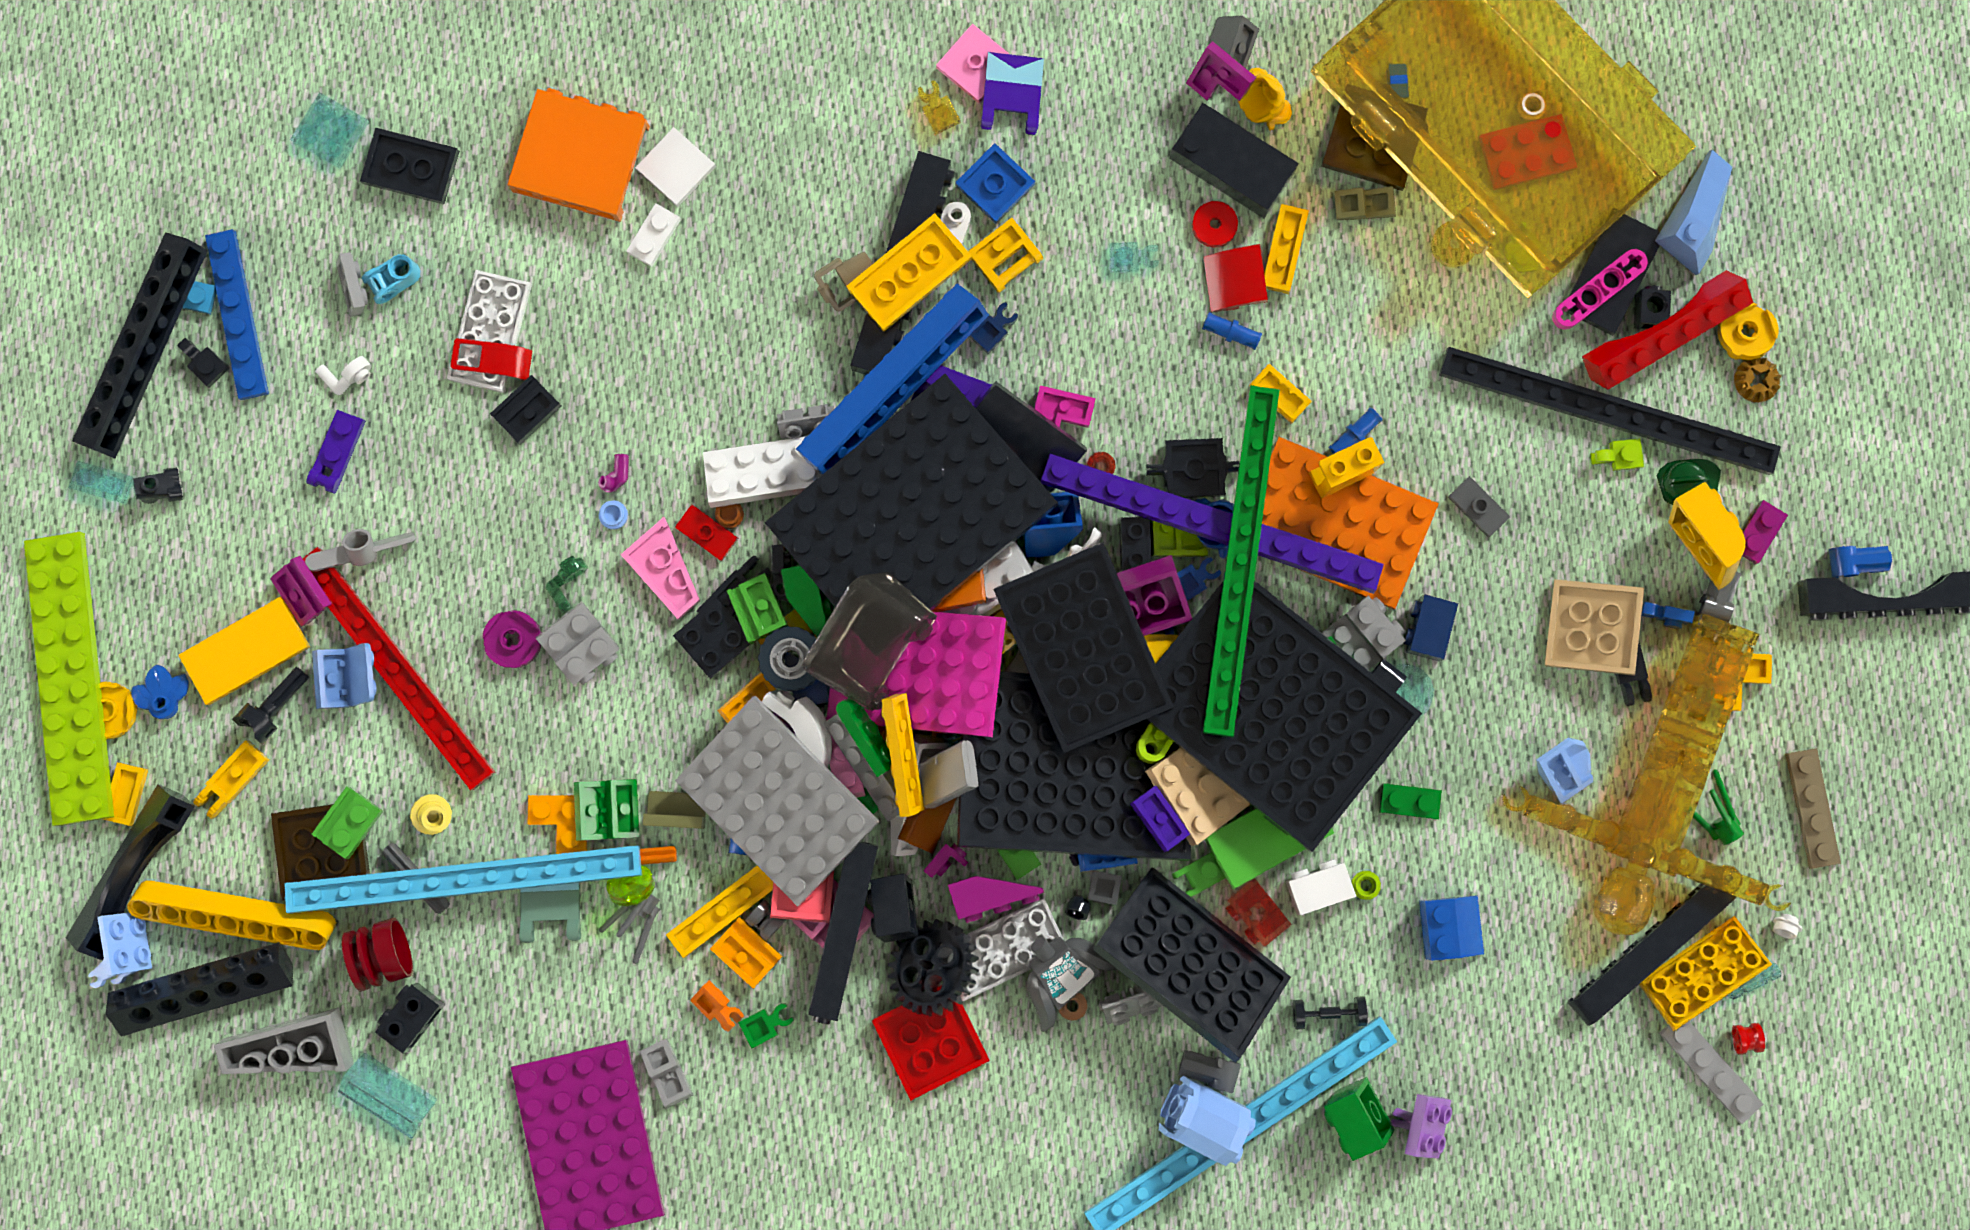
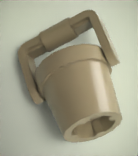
M863 251L843 262L840 258H836L816 271L814 278L819 285L817 290L824 301L830 303L838 312L855 303L857 300L851 294L850 297L837 304L835 295L821 277L835 269L844 285L847 286L873 264L866 252Z

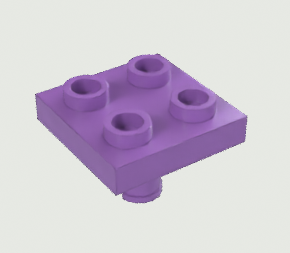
M1417 1094L1413 1113L1401 1108L1394 1110L1393 1116L1403 1118L1404 1120L1392 1118L1391 1123L1393 1127L1409 1130L1404 1154L1414 1157L1439 1158L1446 1144L1444 1136L1446 1124L1449 1123L1452 1116L1450 1099Z

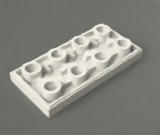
M475 270L457 338L516 346L532 284ZM460 344L457 365L479 367L482 346ZM449 367L447 375L449 381L504 393L508 376L453 370L451 367Z
M1045 898L967 934L971 937L968 943H972L977 947L971 954L979 957L978 961L972 963V966L979 969V972L971 974L970 978L974 979L976 984L967 985V989L971 994L966 995L962 993L960 995L962 1001L1031 970L1028 965L1029 961L1036 956L1031 950V945L1037 938L1044 937L1049 943L1056 937L1063 939ZM953 953L948 957V963L953 959Z

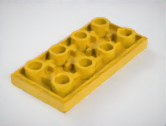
M278 597L178 656L205 705H211L310 648V645L282 597Z
M1733 916L1659 966L1639 985L1672 1030L1675 1031L1770 967L1772 963L1737 918Z

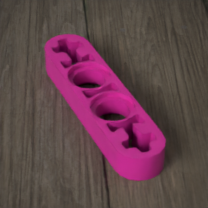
M1631 249L1624 253L1556 307L1552 314L1554 324L1563 330L1574 327L1638 277L1647 267L1648 260L1646 255L1637 249ZM1636 258L1639 263L1624 274L1621 269L1630 260ZM1614 274L1618 279L1617 287H1607L1604 283V275ZM1584 291H1591L1595 294L1596 303L1594 305L1583 303L1581 296ZM1576 305L1579 310L1570 317L1571 321L1569 319L1562 320L1563 311L1568 312Z

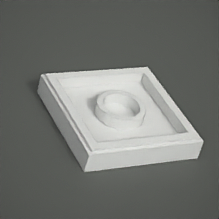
M673 127L635 168L674 205L679 207L715 169L716 165Z

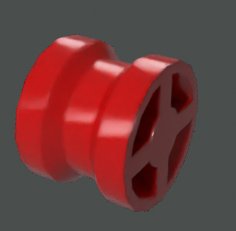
M1751 1023L1749 1027L1733 1025V1045L1738 1055H1744L1752 1050L1756 1053L1765 1051V1036L1759 1023Z

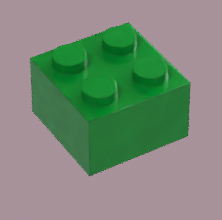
M1367 1077L1335 1091L1324 1106V1115L1328 1124L1331 1127H1335L1339 1135L1340 1147L1345 1154H1349L1352 1161L1384 1148L1395 1131Z

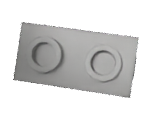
M828 404L808 407L809 416L806 417L803 416L802 408L783 410L782 414H777V425L781 439H792L809 435L834 410V406L828 407Z

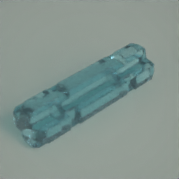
M1771 962L1772 965L1727 996L1730 999H1737L1743 996V992L1749 993L1768 984V980L1774 981L1780 978L1782 973L1779 966Z

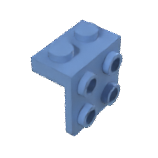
M362 643L346 649L312 651L316 709L349 708L374 700L377 687L372 671L374 654L369 643Z

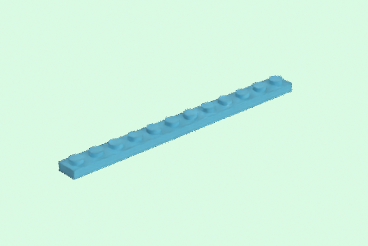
M640 846L285 883L286 913L292 914L642 876Z
M1378 1016L1369 1022L1367 1026H1363L1244 1105L1251 1110V1118L1256 1121L1252 1134L1247 1136L1244 1144L1397 1043V1040L1383 1019ZM1184 1145L1086 1210L1084 1214L1095 1230H1116L1217 1162Z

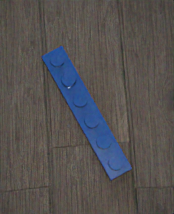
M231 229L205 235L238 399L246 400L267 395L269 391L236 231Z

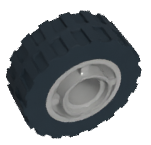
M788 626L773 631L772 634L765 638L764 643L761 644L759 649L758 661L760 671L764 675L763 677L772 686L784 691H798L811 686L819 678L824 666V652L820 642L812 633L799 627ZM793 650L798 653L799 662L795 667L790 668L784 663V655L788 651Z

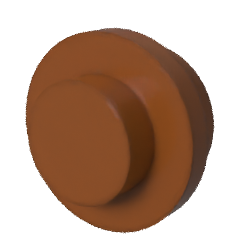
M740 504L716 507L715 518L724 528L732 529L739 526L743 521L744 510Z

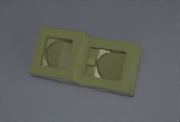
M1393 186L1364 190L1361 187L1334 191L1337 220L1396 217Z

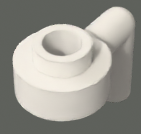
M363 356L354 359L341 372L342 378L339 381L324 364L319 366L315 372L336 395H341L351 384L355 382L361 384L370 376L371 364Z

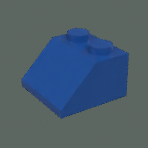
M1478 895L1419 900L1426 960L1456 959L1484 954Z

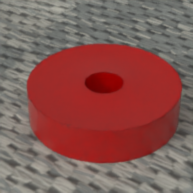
M1210 201L1201 205L1195 212L1192 221V230L1196 239L1203 245L1212 248L1228 244L1234 238L1238 229V218L1235 211L1228 204L1221 201ZM1217 220L1220 223V227L1212 228L1210 222Z

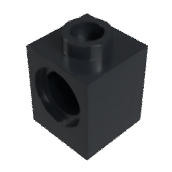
M1650 285L1645 286L1644 289L1635 295L1634 329H1649L1670 317L1671 291L1662 290L1661 286ZM1648 301L1653 302L1657 306V313H1653L1648 309Z

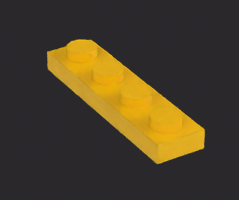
M902 693L882 699L881 713L886 725V745L890 751L891 775L894 778L896 789L895 803L899 808L900 817H910L923 811L924 806L907 694Z
M758 866L754 867L668 932L666 936L682 958H685L773 891V881Z

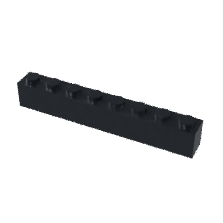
M918 151L886 253L934 213L936 215L937 213H943L947 199L943 197L945 187H951L955 171L951 170V160ZM912 309L886 331H883L868 313L866 314L850 364L852 371L867 375L883 360L884 356L903 339L905 331L901 330L903 320H909Z

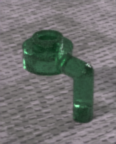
M571 556L559 564L561 569L557 572L558 575L546 584V590L562 614L570 610L572 606L560 590V587L574 580L588 569L582 557L575 559L574 556Z

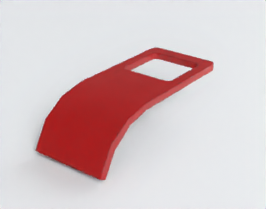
M456 338L454 340L450 367L453 370L503 375L525 381L529 377L533 351L515 345ZM460 344L482 346L479 367L457 365Z

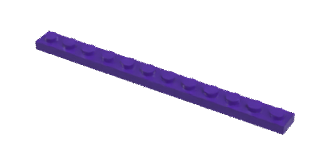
M1053 454L1049 456L1041 484L1225 545L1229 543L1231 513ZM1264 524L1261 526L1258 556L1372 594L1375 593L1384 564Z

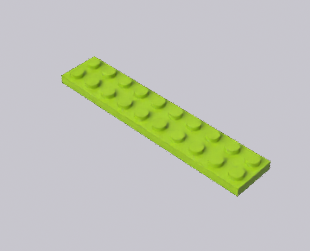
M79 531L25 540L24 548L52 826L114 817L107 741L104 734L106 732L105 722H103L102 693L99 685L100 674L85 533Z

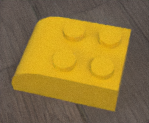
M1706 482L1674 500L1668 522L1717 589L1720 590L1727 586L1735 576L1745 550V537L1739 527V521L1735 514L1725 509L1718 492L1715 489H1710Z

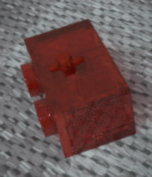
M1255 878L1243 884L1225 899L1228 903V906L1225 908L1235 922L1240 919L1247 927L1243 932L1253 945L1259 942L1261 946L1265 947L1292 925ZM1250 908L1262 909V912L1259 914L1262 918L1260 921L1257 919L1250 920L1249 917L1252 915Z

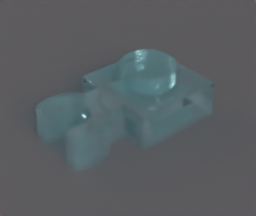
M1138 242L1109 243L1110 273L1139 272V264H1144L1148 268L1158 267L1159 260L1151 261L1147 258L1148 253L1158 251V246L1148 245L1143 250H1138Z

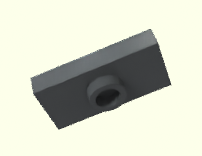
M1470 476L1448 496L1488 538L1510 518Z

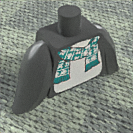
M1040 937L1032 943L1031 950L1036 956L1028 964L1032 972L1027 979V989L1038 1014L1042 1032L1052 1028L1055 1024L1056 1012L1054 1005L1060 1010L1101 973L1097 968L1107 971L1117 969L1093 950L1094 943L1082 938H1070L1065 941L1061 937H1056L1050 943L1044 937Z

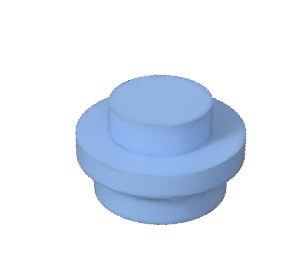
M608 501L600 508L599 519L606 528L612 530L619 529L627 522L628 511L621 502Z

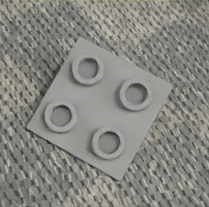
M1139 986L1135 987L1137 995L1130 988L1131 997L1126 998L1125 992L1121 991L1122 1000L1119 993L1104 997L1105 1000L1100 1002L1107 1025L1113 1023L1115 1026L1130 1021V1017L1138 1014L1142 1016L1154 1014L1158 1011V1007L1163 1005Z

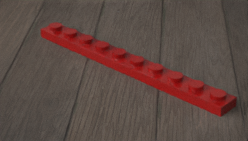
M317 547V548H315L313 551H311L308 555L313 554V553H316V552H320V551H323V550H322L321 548ZM332 567L316 572L311 571L332 603L328 606L329 610L357 645L362 643L370 644L371 651L374 654L373 666L467 787L473 791L496 773L337 568Z

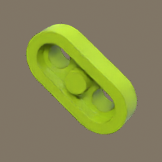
M1149 723L1136 744L1137 756L1145 763H1157L1166 755L1173 741ZM1146 745H1151L1154 748V754L1146 751Z

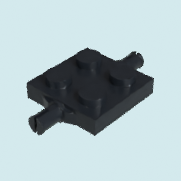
M1223 438L1165 440L1163 464H1146V476L1163 475L1167 484V492L1183 498L1225 497L1227 473L1238 472L1239 469L1237 467L1239 466V461H1227L1223 452Z

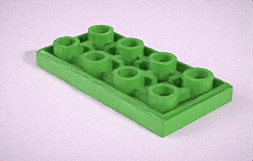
M1257 809L1216 830L1204 839L1232 889L1239 887L1306 849L1290 835H1286L1265 819L1264 814ZM1332 828L1330 829V831L1326 834V836H1325L1323 839H1325V838H1327L1328 836L1334 834V831H1333Z

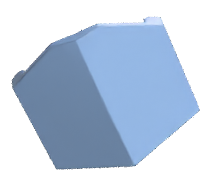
M1568 737L1536 759L1539 775L1560 804L1593 783L1590 753L1585 743L1581 740Z

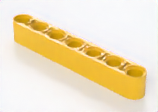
M150 880L143 881L138 886L127 904L128 912L141 920L271 943L280 942L282 945L310 950L323 949L336 927L335 918L325 911L289 914L286 913V904Z

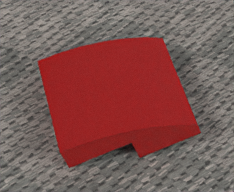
M1260 244L1225 250L1203 257L1211 313L1239 309V306L1268 302Z

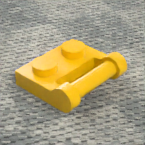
M1010 218L968 251L972 256V261L988 279L997 293L1003 291L1008 282L1033 263L1038 264L1044 259L1041 252L1013 218ZM1023 247L1028 254L997 276L993 270Z

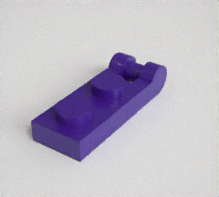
M336 410L315 464L308 473L307 484L314 487L320 485L325 487V491L333 494L337 492L366 421L364 419ZM326 467L333 469L329 477L323 475Z

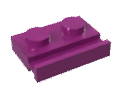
M301 556L292 558L288 564L284 565L270 578L301 627L312 622L326 607L332 604Z

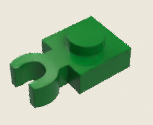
M786 1003L776 1006L771 1015L764 1008L738 1022L751 1049L777 1036L779 1033L775 1026H788L795 1020L794 1017H790L787 1020L780 1018L779 1012L787 1007Z

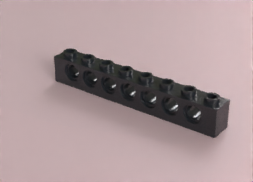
M165 232L72 442L114 459L116 458L208 252L207 249L187 238Z

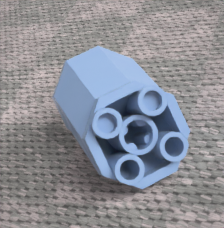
M1183 1075L1179 1079L1183 1083L1180 1086L1174 1084L1169 1090L1160 1116L1165 1118V1124L1159 1123L1158 1130L1165 1136L1224 1166H1227L1230 1162L1237 1164L1243 1154V1144L1247 1136H1250L1255 1128L1256 1121L1251 1118V1110Z

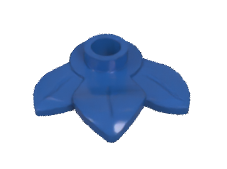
M155 665L148 671L144 685L132 687L131 695L133 701L140 709L149 710L150 714L156 719L172 718L178 711V701L188 692V677L186 674H181L172 678L166 668L161 665ZM165 700V705L159 708L160 704Z

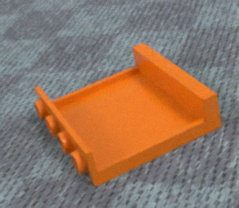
M547 88L546 91L537 89L507 185L513 193L621 222L624 213L622 209L624 197L645 130L649 131L650 126L644 115L635 111L624 113L617 111V108L610 104L601 103L598 106L591 104L588 99L581 96L569 98L563 96L562 92L555 89Z

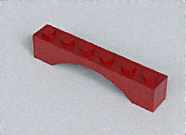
M1726 270L1702 284L1693 299L1668 319L1637 334L1605 342L1583 355L1582 359L1591 381L1609 390L1753 304L1754 302L1746 279Z

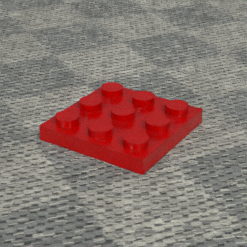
M942 985L937 987V991L942 988ZM952 1002V1012L943 1007V1014L941 1016L933 1012L931 1017L923 1013L919 1015L912 1012V1009L910 1010L900 1005L871 1020L910 1101L990 1061L963 1004Z

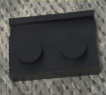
M530 375L490 415L521 445L562 405L533 375Z

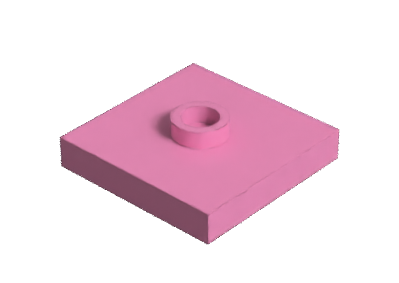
M972 23L936 64V68L975 101L980 103L984 98L988 52L1009 53Z

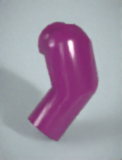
M628 454L614 455V470L606 476H601L598 480V486L601 490L608 493L615 492L627 482L629 472Z

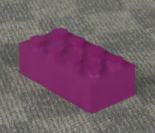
M1171 555L1117 573L1144 636L1193 619Z

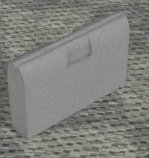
M964 740L920 763L919 773L923 806L926 808H936L979 786L975 754L970 741Z

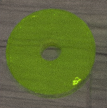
M641 866L642 876L608 879L606 889L611 901L619 906H631L647 899L655 888V881L651 871L647 867Z

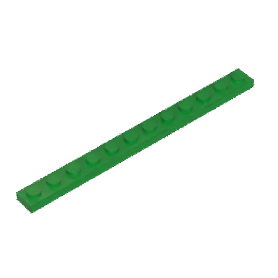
M1252 385L1249 388L1203 733L1225 737L1234 736L1280 389Z

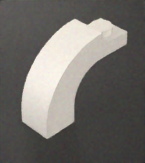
M774 690L766 693L762 703L786 720L793 728L796 737L828 768L832 754V739L824 724L826 719L820 709L808 697L794 702V697L784 690Z

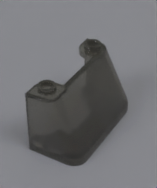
M889 572L859 576L846 589L804 659L802 667L812 677L869 711L882 709V699L889 697L890 690L884 684L908 644L917 640L922 641L931 634L933 630L932 625L938 616Z

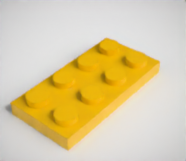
M934 213L846 287L883 331H886L972 260V256Z

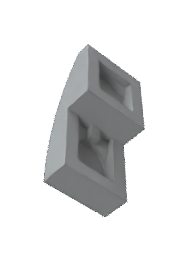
M668 1039L659 1041L640 1051L648 1074L654 1080L664 1107L669 1108L694 1096Z

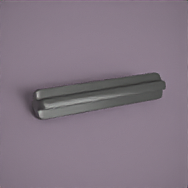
M395 843L389 844L382 851V855L397 871L418 869ZM445 897L423 899L437 914L444 912L450 905Z

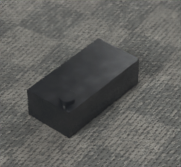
M1205 103L1201 104L1173 146L1169 158L1264 219L1295 174L1299 165L1295 160Z

